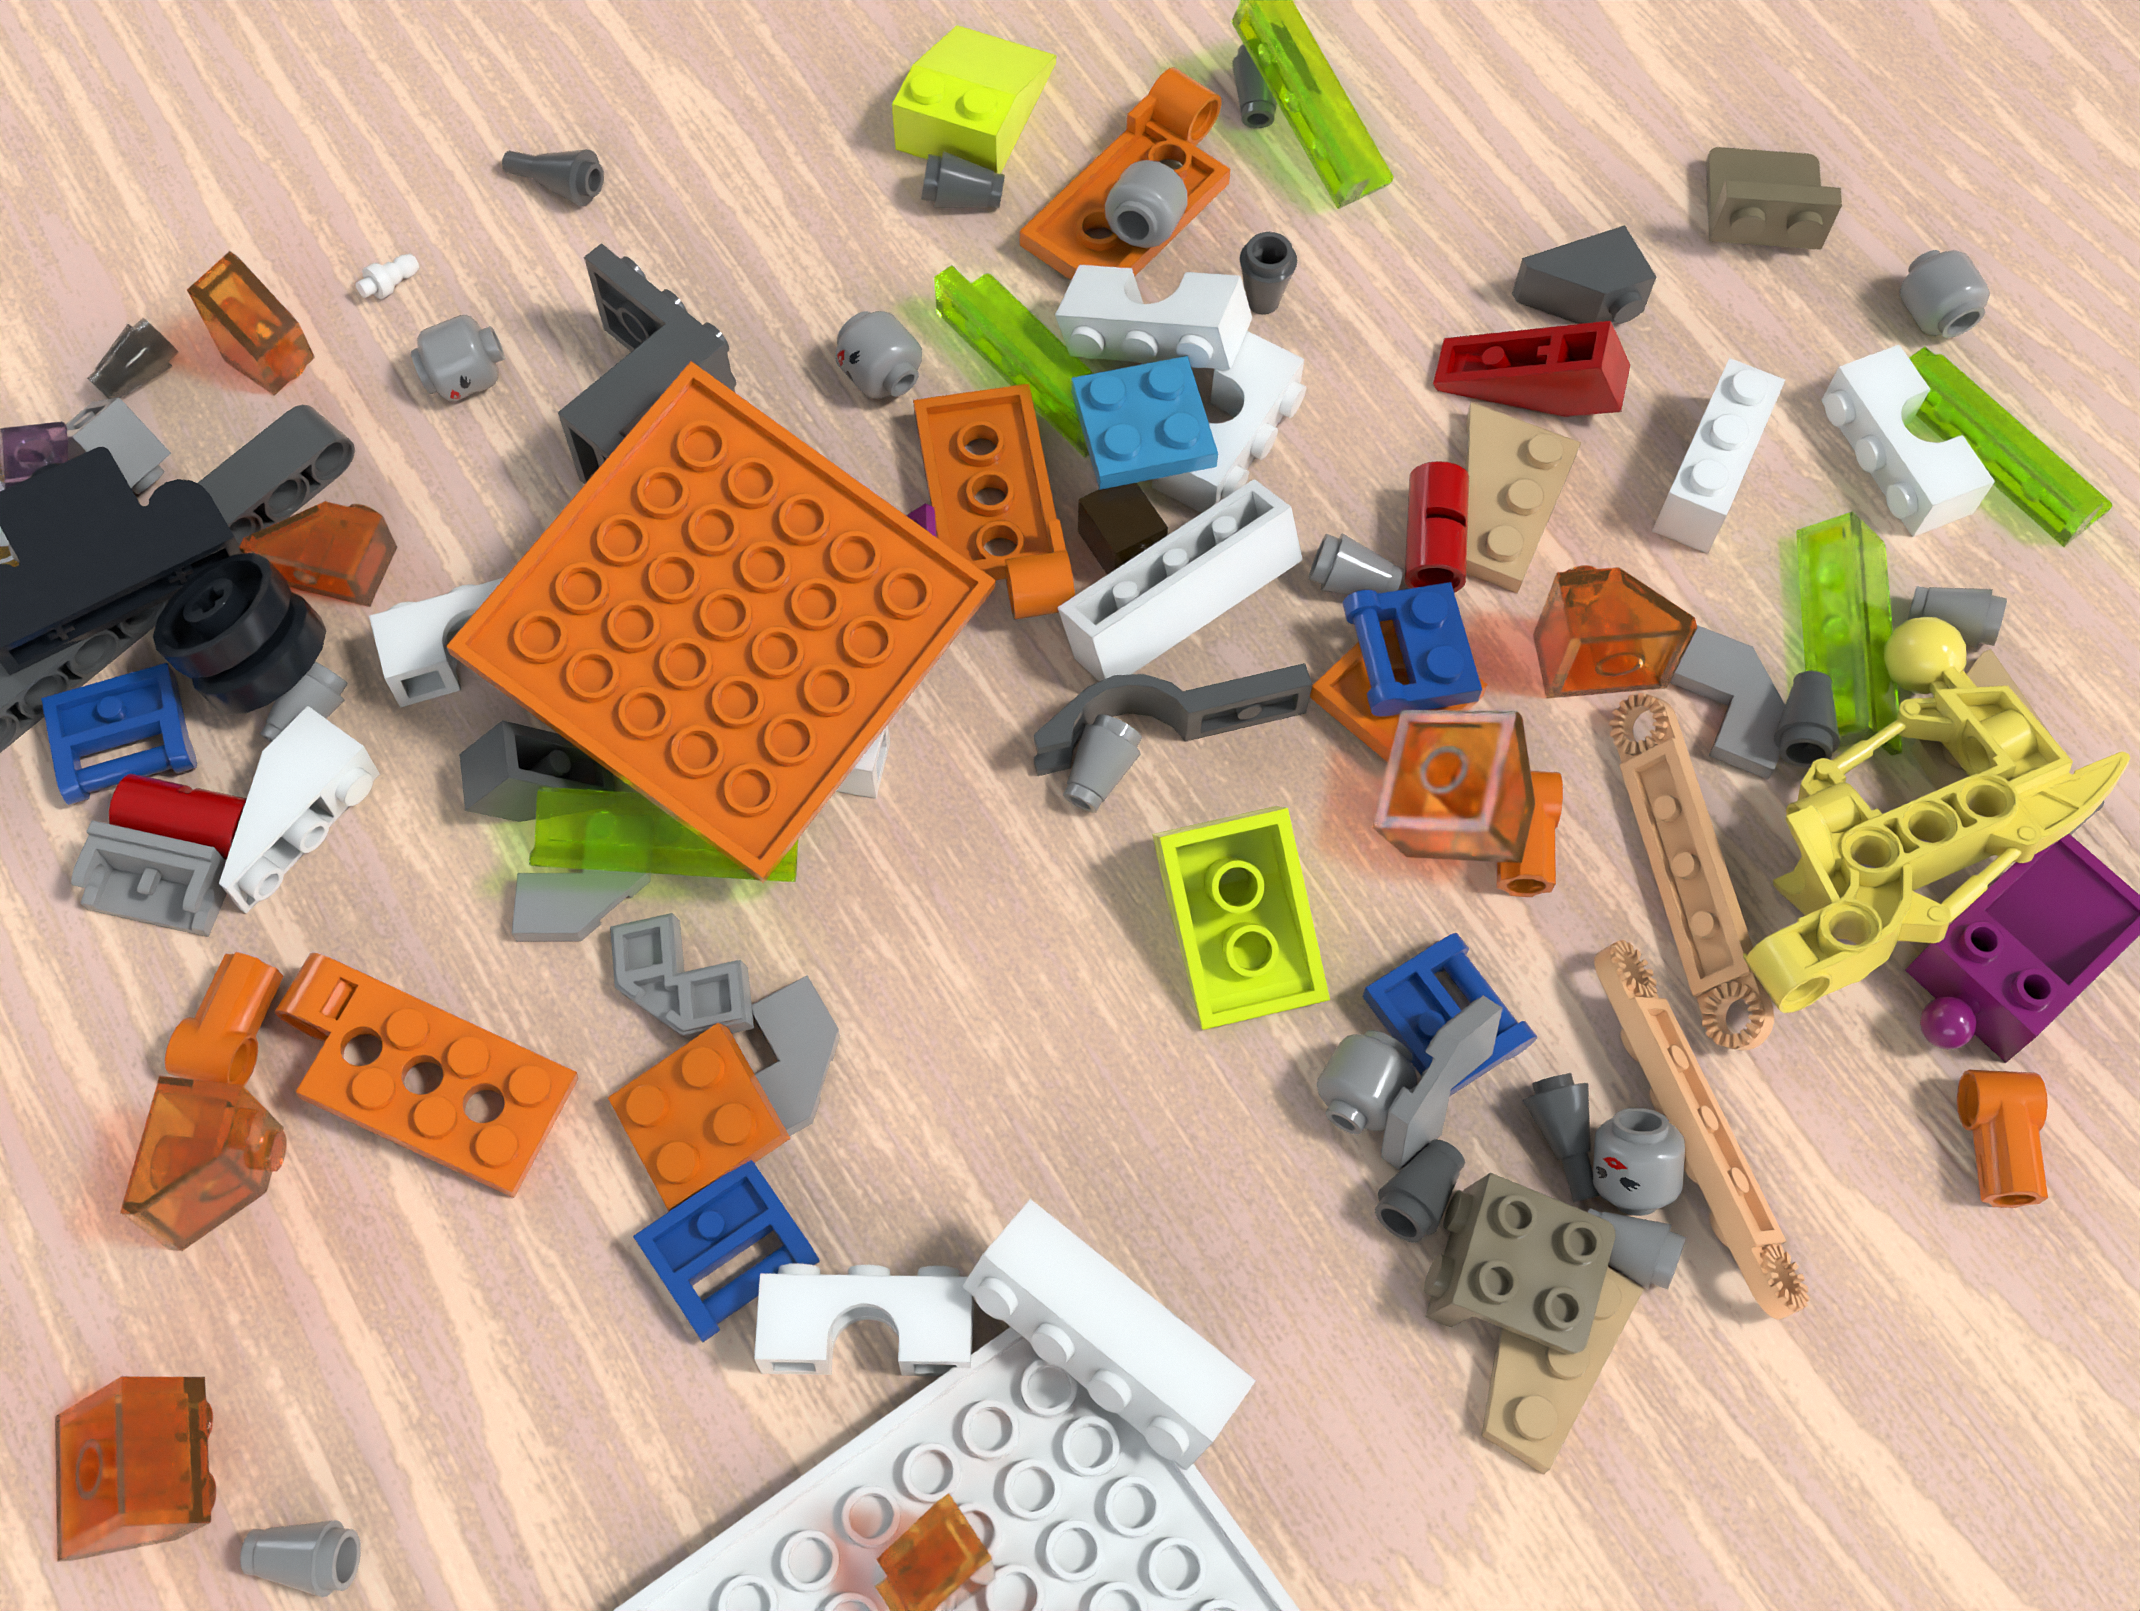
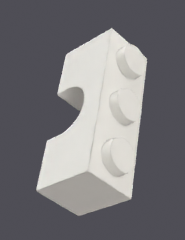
M1089 265L1078 266L1055 314L1069 354L1073 357L1152 363L1188 356L1191 367L1231 370L1252 320L1240 275L1185 272L1178 289L1171 296L1157 303L1143 304L1132 268Z
M1247 331L1231 370L1214 369L1210 404L1233 417L1232 420L1224 423H1209L1218 451L1217 467L1153 479L1152 488L1203 513L1246 485L1249 477L1247 469L1254 458L1263 460L1267 456L1277 437L1278 428L1276 426L1284 415L1292 418L1303 401L1306 393V386L1301 384L1304 359Z
M1896 345L1838 367L1821 402L1825 407V412L1830 422L1840 428L1854 449L1856 459L1861 468L1871 474L1885 495L1887 505L1892 514L1901 519L1912 537L1974 514L1995 481L1963 435L1945 442L1933 443L1921 440L1907 430L1905 425L1912 422L1930 388L1901 346Z
M1729 358L1652 532L1704 553H1709L1735 498L1785 379Z
M504 578L479 585H462L454 588L447 594L419 602H402L392 606L387 611L369 616L384 678L400 708L461 690L456 672L458 660L449 654L446 645Z
M808 1264L782 1265L778 1268V1274H760L754 1360L761 1374L832 1375L833 1349L838 1336L849 1325L860 1320L870 1319L887 1324L898 1335V1363L902 1376H942L955 1366L956 1368H971L974 1296L962 1287L968 1277H960V1270L948 1266L922 1267L918 1269V1276H891L889 1268L878 1265L852 1266L848 1269V1275L820 1274L819 1267Z

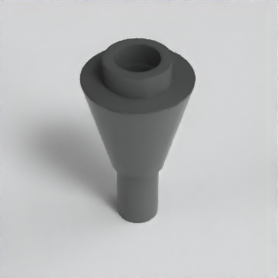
M589 149L538 154L537 156L509 150L502 159V167L506 173L533 178L535 182L579 206L588 205L600 193L603 187V168L599 163L597 155Z
M1571 1073L1549 1077L1532 1083L1535 1095L1523 1099V1102L1557 1160L1562 1161L1573 1202L1600 1196L1593 1186V1169L1588 1153L1591 1152L1588 1083L1574 1084Z

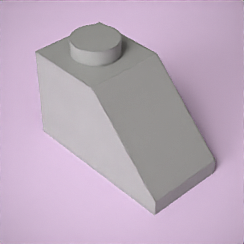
M119 397L93 401L48 439L57 450L69 459L97 447L107 448L129 486L136 494L147 489L162 476L164 470L158 464L171 454Z

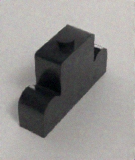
M97 447L64 463H51L42 466L34 471L30 478L0 491V527L19 559V565L16 567H12L10 564H0V663L9 675H12L172 598L192 577L211 564L234 554H242L232 531L206 489L191 480L177 479L169 481L153 492L147 506H142L110 451L105 447Z

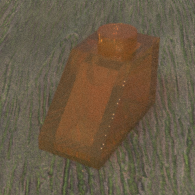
M229 251L187 289L223 360L274 396L291 380L299 377L306 366L315 358L299 322L244 262Z
M324 501L244 537L239 548L242 554L254 552L267 558L285 577L290 588L371 607L395 554L397 545L383 515L374 509L362 504H351L348 507Z
M949 1493L928 1509L876 1559L886 1578L876 1584L875 1588L890 1611H953L996 1579L993 1558Z

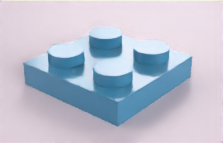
M1188 356L1072 378L1071 393L1099 490L1217 467L1218 451Z

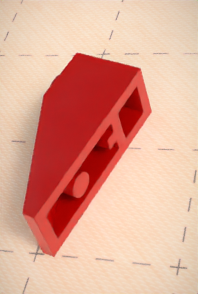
M1611 321L1444 338L1433 385L1440 392L1563 417L1616 413L1622 411L1631 365Z

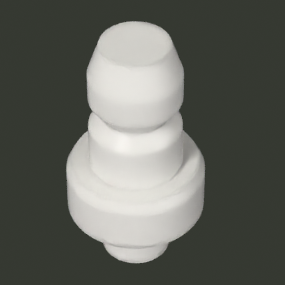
M412 254L398 256L393 262H387L383 265L372 263L363 268L362 274L364 279L356 282V288L363 298L373 294L378 299H383L393 293L394 286L399 284L402 278L408 279L419 270L418 261Z

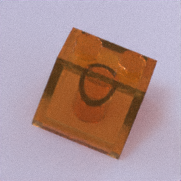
M1582 565L1568 569L1565 572H1557L1533 633L1546 699L1667 689L1697 630L1695 617L1620 567L1597 569L1593 566Z
M1401 710L1372 828L1402 854L1410 858L1522 863L1536 803L1522 715L1518 711Z
M159 1076L120 1214L168 1250H185L267 1193L272 1172H277L281 1168L285 1158L287 1139L283 1131L284 1127L243 1085Z
M121 1376L55 1416L57 1562L74 1561L175 1541L211 1523V1511L216 1500V1482L214 1476L209 1472L208 1438L213 1426V1411L210 1403L206 1401L205 1377Z

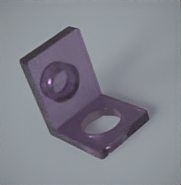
M63 421L0 429V481L4 489L30 478L31 474L42 466L68 461L67 427Z

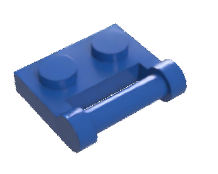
M1451 582L1379 594L1373 590H1360L1344 598L1342 604L1346 620L1355 626L1371 689L1367 692V698L1373 715L1380 717L1479 701L1482 687ZM1381 621H1393L1410 684L1403 685L1395 681L1379 623Z
M168 663L41 698L57 785L64 801L68 805L90 799V792L117 785L128 774L148 776L172 768L175 773L197 768L196 755L188 736L176 674ZM159 734L163 736L164 745L85 768L81 767L80 757Z
M1458 933L1448 935L1365 988L1362 996L1390 1035L1402 1043L1412 1054L1411 1063L1421 1076L1432 1063L1433 1057L1427 1054L1425 1050L1439 1028L1462 1011L1436 978L1435 973L1446 971L1470 1004L1484 995L1502 1007L1492 1056L1454 1086L1450 1091V1096L1505 1060H1510L1532 1045L1538 1037L1526 1021L1518 1023L1467 957L1466 954L1469 951V947Z
M753 1160L723 1175L633 1236L702 1342H705L721 1331L717 1324L758 1297L760 1274H778V1268L785 1264H808L815 1266L820 1262L814 1249ZM774 1231L781 1241L782 1247L701 1301L693 1289V1285Z

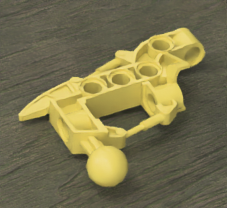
M1919 617L1905 621L1893 631L1884 646L1886 669L1890 678L1903 689L1918 694L1932 693L1934 696L1931 698L1904 700L1899 706L1896 720L1866 741L1860 740L1832 760L1821 758L1813 762L1801 782L1798 800L1788 804L1786 808L1785 821L1800 849L1801 858L1792 872L1773 880V886L1805 916L1799 918L1797 923L1764 938L1755 945L1748 956L1744 953L1743 959L1777 1008L1783 1013H1793L1813 1004L1825 995L1850 984L1860 982L1870 972L1889 959L1898 941L1938 943L1942 941L1949 924L1988 889L1987 885L2011 863H2027L2031 861L2036 853L2046 849L2069 834L2088 818L2114 789L2129 763L2130 755L2126 752H2118L2074 771V774H2070L2069 771L2073 763L2072 759L2009 686L1977 687L1963 671L1966 666V644L1955 627L1936 617ZM1899 734L1907 738L1942 742L1969 776L1882 814L1878 808L1875 810L1870 809L1859 793L1850 784L1846 783L1845 774L1873 755V751ZM1993 855L1999 856L1979 875H1972L1941 904L1913 892ZM1859 864H1866L1875 868H1866ZM1836 939H1848L1857 945L1843 944Z

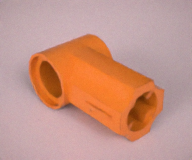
M1495 768L1493 771L1489 794V819L1492 825H1497V889L1508 892L1510 896L1534 897L1541 893H1550L1556 884L1555 829L1560 821L1563 802V781L1559 772Z
M239 952L225 954L195 1017L183 1019L171 1035L165 1054L167 1073L232 1093L240 1091L247 1084L255 1068L258 1056L256 1035L284 977L280 971L247 954Z
M1967 1070L1960 1077L1957 1091L1959 1119L1966 1130L1973 1132L1981 1202L1989 1203L1992 1207L2017 1208L2025 1205L2040 1204L2048 1199L2039 1134L2047 1117V1091L2042 1077L2036 1072Z

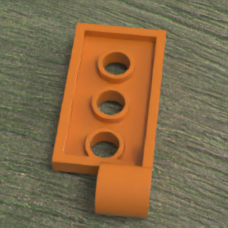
M1175 67L1164 71L1153 84L1149 94L1127 114V129L1019 231L1020 246L1071 281L1079 265L1132 268L1135 277L1229 184L1231 169L1196 147L1215 124L1222 105L1221 97ZM1165 159H1172L1178 161L1183 166L1174 171L1183 180L1187 189L1188 204L1171 236L1159 246L1150 248L1132 246L1121 240L1111 230L1106 220L1105 202L1122 172L1131 164L1143 160L1159 162ZM1103 227L1113 233L1105 239H1094L1085 234L1088 229H1100Z
M1014 385L913 400L930 504L935 509L937 538L995 580L1005 579L1014 620L1059 613L1058 607L1075 596L1074 582L1060 519L1056 517L1030 385ZM976 439H987L997 446L991 453L986 455H975L965 448L969 442ZM996 488L1004 492L1006 498L998 504L985 505L978 502L974 496L982 489ZM1006 538L1011 540L1016 545V548L1008 555L994 556L988 553L984 546L992 539Z
M318 953L309 954L275 1010V1014L291 1027L312 1038L325 1042L296 1090L300 1099L512 1198H515L578 1081V1074L574 1070ZM358 1035H373L382 1041V1050L379 1057L368 1065L355 1066L344 1059L346 1045ZM423 1062L438 1065L443 1070V1079L436 1090L420 1095L410 1092L405 1087V1077L413 1066ZM490 1090L501 1095L505 1104L502 1113L495 1120L488 1123H478L472 1121L465 1114L466 1104L475 1093Z

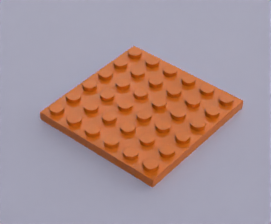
M690 361L446 647L449 654L761 883H764L991 594L996 580Z

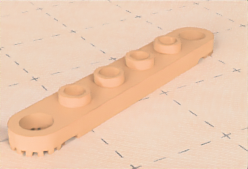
M1644 693L1629 695L1626 701L1622 700L1619 702V709H1614L1612 712L1615 716L1614 720L1610 719L1609 726H1612L1610 737L1614 738L1613 743L1619 753L1621 760L1619 766L1692 996L1696 997L1702 1014V1027H1706L1707 1036L1712 1038L1713 1042L1717 1045L1740 1051L1754 1049L1761 1045L1770 1035L1774 1024V1009L1770 996L1743 959V954L1746 953L1748 956L1749 952L1753 949V945L1677 716L1671 705L1662 699ZM1650 710V712L1654 713L1652 715L1653 719L1656 720L1652 725L1655 726V730L1651 729L1650 733L1652 735L1651 737L1647 735L1645 737L1646 741L1639 740V743H1637L1633 735L1634 723L1643 712ZM1745 999V1003L1750 1005L1748 1011L1752 1012V1015L1748 1017V1019H1751V1023L1745 1025L1747 1029H1742L1740 1031L1741 1034H1733L1726 1024L1727 1010L1734 1001Z
M1619 940L1595 955L1594 966L1606 995L1622 1025L1620 1035L1623 1045L1630 1056L1640 1063L1652 1087L1649 1095L1654 1109L1663 1114L1669 1120V1123L1674 1125L1684 1137V1171L1701 1188L1711 1209L1709 1220L1714 1233L1725 1246L1730 1248L1748 1288L1759 1306L1772 1318L1777 1320L1784 1319L1808 1306L1807 1302L1810 1298L1806 1294L1809 1292L1808 1286L1801 1283L1805 1278L1803 1274H1795L1794 1271L1799 1267L1796 1262L1790 1264L1791 1256L1788 1252H1784L1781 1244L1787 1241L1667 999L1659 998L1657 995V989L1654 987L1657 985L1656 980L1651 978L1654 975L1652 969H1644L1648 962L1646 959L1639 961L1641 953L1638 949L1634 951V947L1630 942L1626 943L1625 940Z

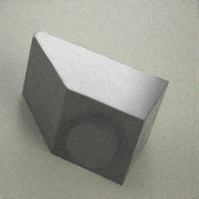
M1624 225L1522 258L1512 295L1517 303L1577 324L1603 321L1621 324L1631 321L1644 312L1656 280V275Z
M502 720L459 754L465 811L523 822L608 807L617 801L613 773L558 733Z

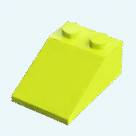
M956 25L912 65L892 103L895 149L927 160L928 154L942 156L943 151L993 170L994 173L1001 174L1056 65V55Z
M1272 806L1152 834L1166 899L1202 1030L1330 1000L1288 808Z

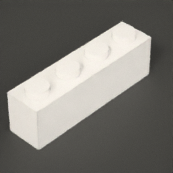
M1253 479L1060 605L1058 610L1074 659L1099 682L1114 675L1133 674L1301 562L1303 559L1292 508Z
M1031 1199L983 1253L962 1286L975 1297L976 1302L985 1313L995 1319L1006 1322L1031 1343L1039 1357L1051 1365L1060 1366L1088 1389L1091 1398L1100 1407L1117 1413L1145 1436L1146 1441L1155 1452L1167 1459L1175 1460L1186 1470L1214 1442L1256 1381Z

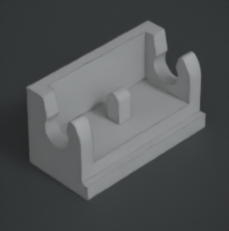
M91 821L87 829L88 838L75 864L71 880L72 885L85 888L81 904L87 910L209 937L227 894L219 884L226 861L215 847Z

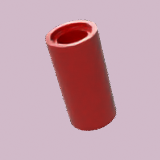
M1443 461L1428 462L1414 468L1409 475L1405 584L1410 589L1451 582L1455 593L1461 590L1466 583L1469 474L1457 464Z
M128 774L119 782L113 793L109 807V824L215 847L223 859L227 860L247 798L201 788L193 790L187 785Z

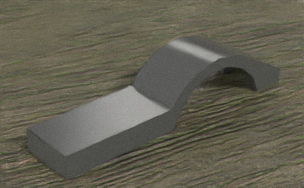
M1298 664L1182 691L1172 682L1146 674L1111 676L1088 686L1034 734V743L1037 750V755L1034 757V765L1037 775L1042 776L1070 769L1073 750L1081 739L1084 726L1087 724L1093 725L1099 714L1112 717L1127 713L1152 716L1173 727L1185 742L1306 714L1313 685L1306 664Z

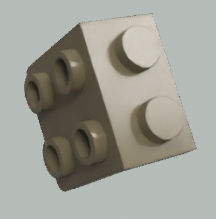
M1715 147L1710 150L1706 159L1709 242L1822 249L1842 207L1840 187L1821 186L1820 163L1816 156L1808 153Z
M1491 1172L1463 1191H1456L1444 1217V1229L1451 1231L1444 1255L1438 1254L1435 1257L1425 1281L1424 1292L1431 1295L1425 1317L1448 1327H1453L1474 1316L1568 1355L1584 1350L1590 1335L1616 1237L1613 1225L1603 1218Z

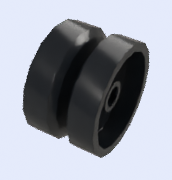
M253 552L234 554L211 564L192 577L169 600L158 617L153 640L156 650L178 672L191 678L194 688L214 708L227 715L246 714L269 705L291 690L305 676L323 649L326 628L321 616L302 596L291 592L287 580L267 558Z

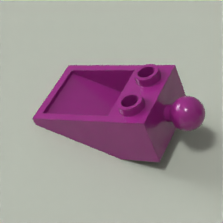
M2070 834L2036 853L2031 861L2027 863L2015 862L1948 926L1942 941L1930 943L1905 969L1912 978L1935 998L1925 1006L1921 1013L1920 1028L1924 1037L1935 1047L1953 1050L1966 1045L1976 1035L1999 1058L2007 1063L2034 1040L2140 936V895Z

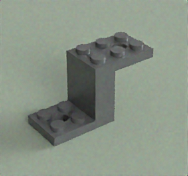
M602 243L584 256L603 329L631 351V353L558 412L579 480L583 484L587 483L690 361L735 392L734 387L737 385L736 379L731 372L727 353L730 350L729 344L723 334L711 323L706 322L702 325L687 312L684 304L673 292L668 289H664L661 292L646 279L643 271L632 259L626 256L620 259Z

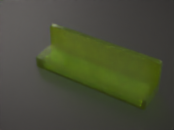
M1241 0L1231 23L1337 209L1389 186L1394 179L1393 174L1293 0Z
M951 265L934 277L936 313L1011 386L1029 384L1034 409L1084 458L1089 456L1071 393V383L1073 377L1094 373L1078 357L1070 356L1067 347L991 274H984L970 283Z
M1924 346L1909 357L1930 388L1916 416L1944 441L1963 435L1994 479L1993 485L2063 547L2109 512L2112 508V503L1944 355H1935Z
M1853 511L1796 530L1805 671L1822 672L1832 680V691L1840 738L1839 747L1869 739L1894 722L1899 710L1897 683L1890 678L1884 661V646L1893 633L1886 546L1884 541ZM1898 734L1881 745V747L1892 756L1901 754L1903 752L1902 737Z
M539 787L537 791L535 845L529 855L530 866L759 880L748 870L738 866L640 793ZM798 840L777 867L770 872L765 879L766 881L796 882Z

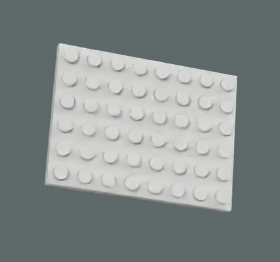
M1009 1327L971 1355V1368L953 1367L613 1611L1300 1610L1194 1464L1186 1470L1175 1460L1159 1455L1150 1447L1142 1433L1117 1413L1100 1407L1091 1398L1088 1389L1060 1366H1054L1044 1361L1034 1351L1027 1339L1012 1327Z

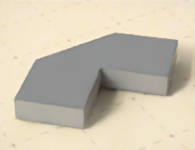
M1694 624L1670 683L1728 706L1710 751V757L1769 779L1775 770L1780 756L1779 748L1774 742V735L1785 704L1752 646Z
M587 814L582 873H518L512 935L516 942L582 941L601 925L600 920L627 896L632 898L651 881L655 826L652 814Z
M673 913L610 927L615 988L688 1041L693 1040L718 1022L729 1028L731 1033L754 1029L748 967L741 960L684 972L680 920Z
M808 975L752 1004L753 1018L778 1061L756 1073L755 1076L789 1136L813 1124L830 1062L833 1061L840 1039L839 1029Z
M1483 995L1439 1028L1425 1050L1433 1059L1429 1068L1422 1073V1079L1419 1084L1411 1090L1402 1087L1388 1110L1381 1158L1398 1170L1406 1166L1432 1140L1438 1139L1442 1135L1451 1089L1492 1056L1502 1012L1501 1006Z

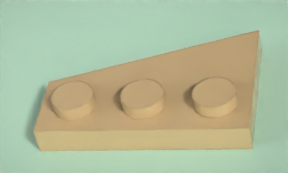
M1470 402L1467 413L1466 432H1468V445L1465 458V470L1469 474L1466 574L1518 593L1574 463L1581 442Z
M1607 1267L1587 1345L1584 1350L1572 1355L1562 1353L1501 1328L1498 1349L1494 1355L1481 1436L1539 1472L1547 1473L1553 1465L1645 1288Z

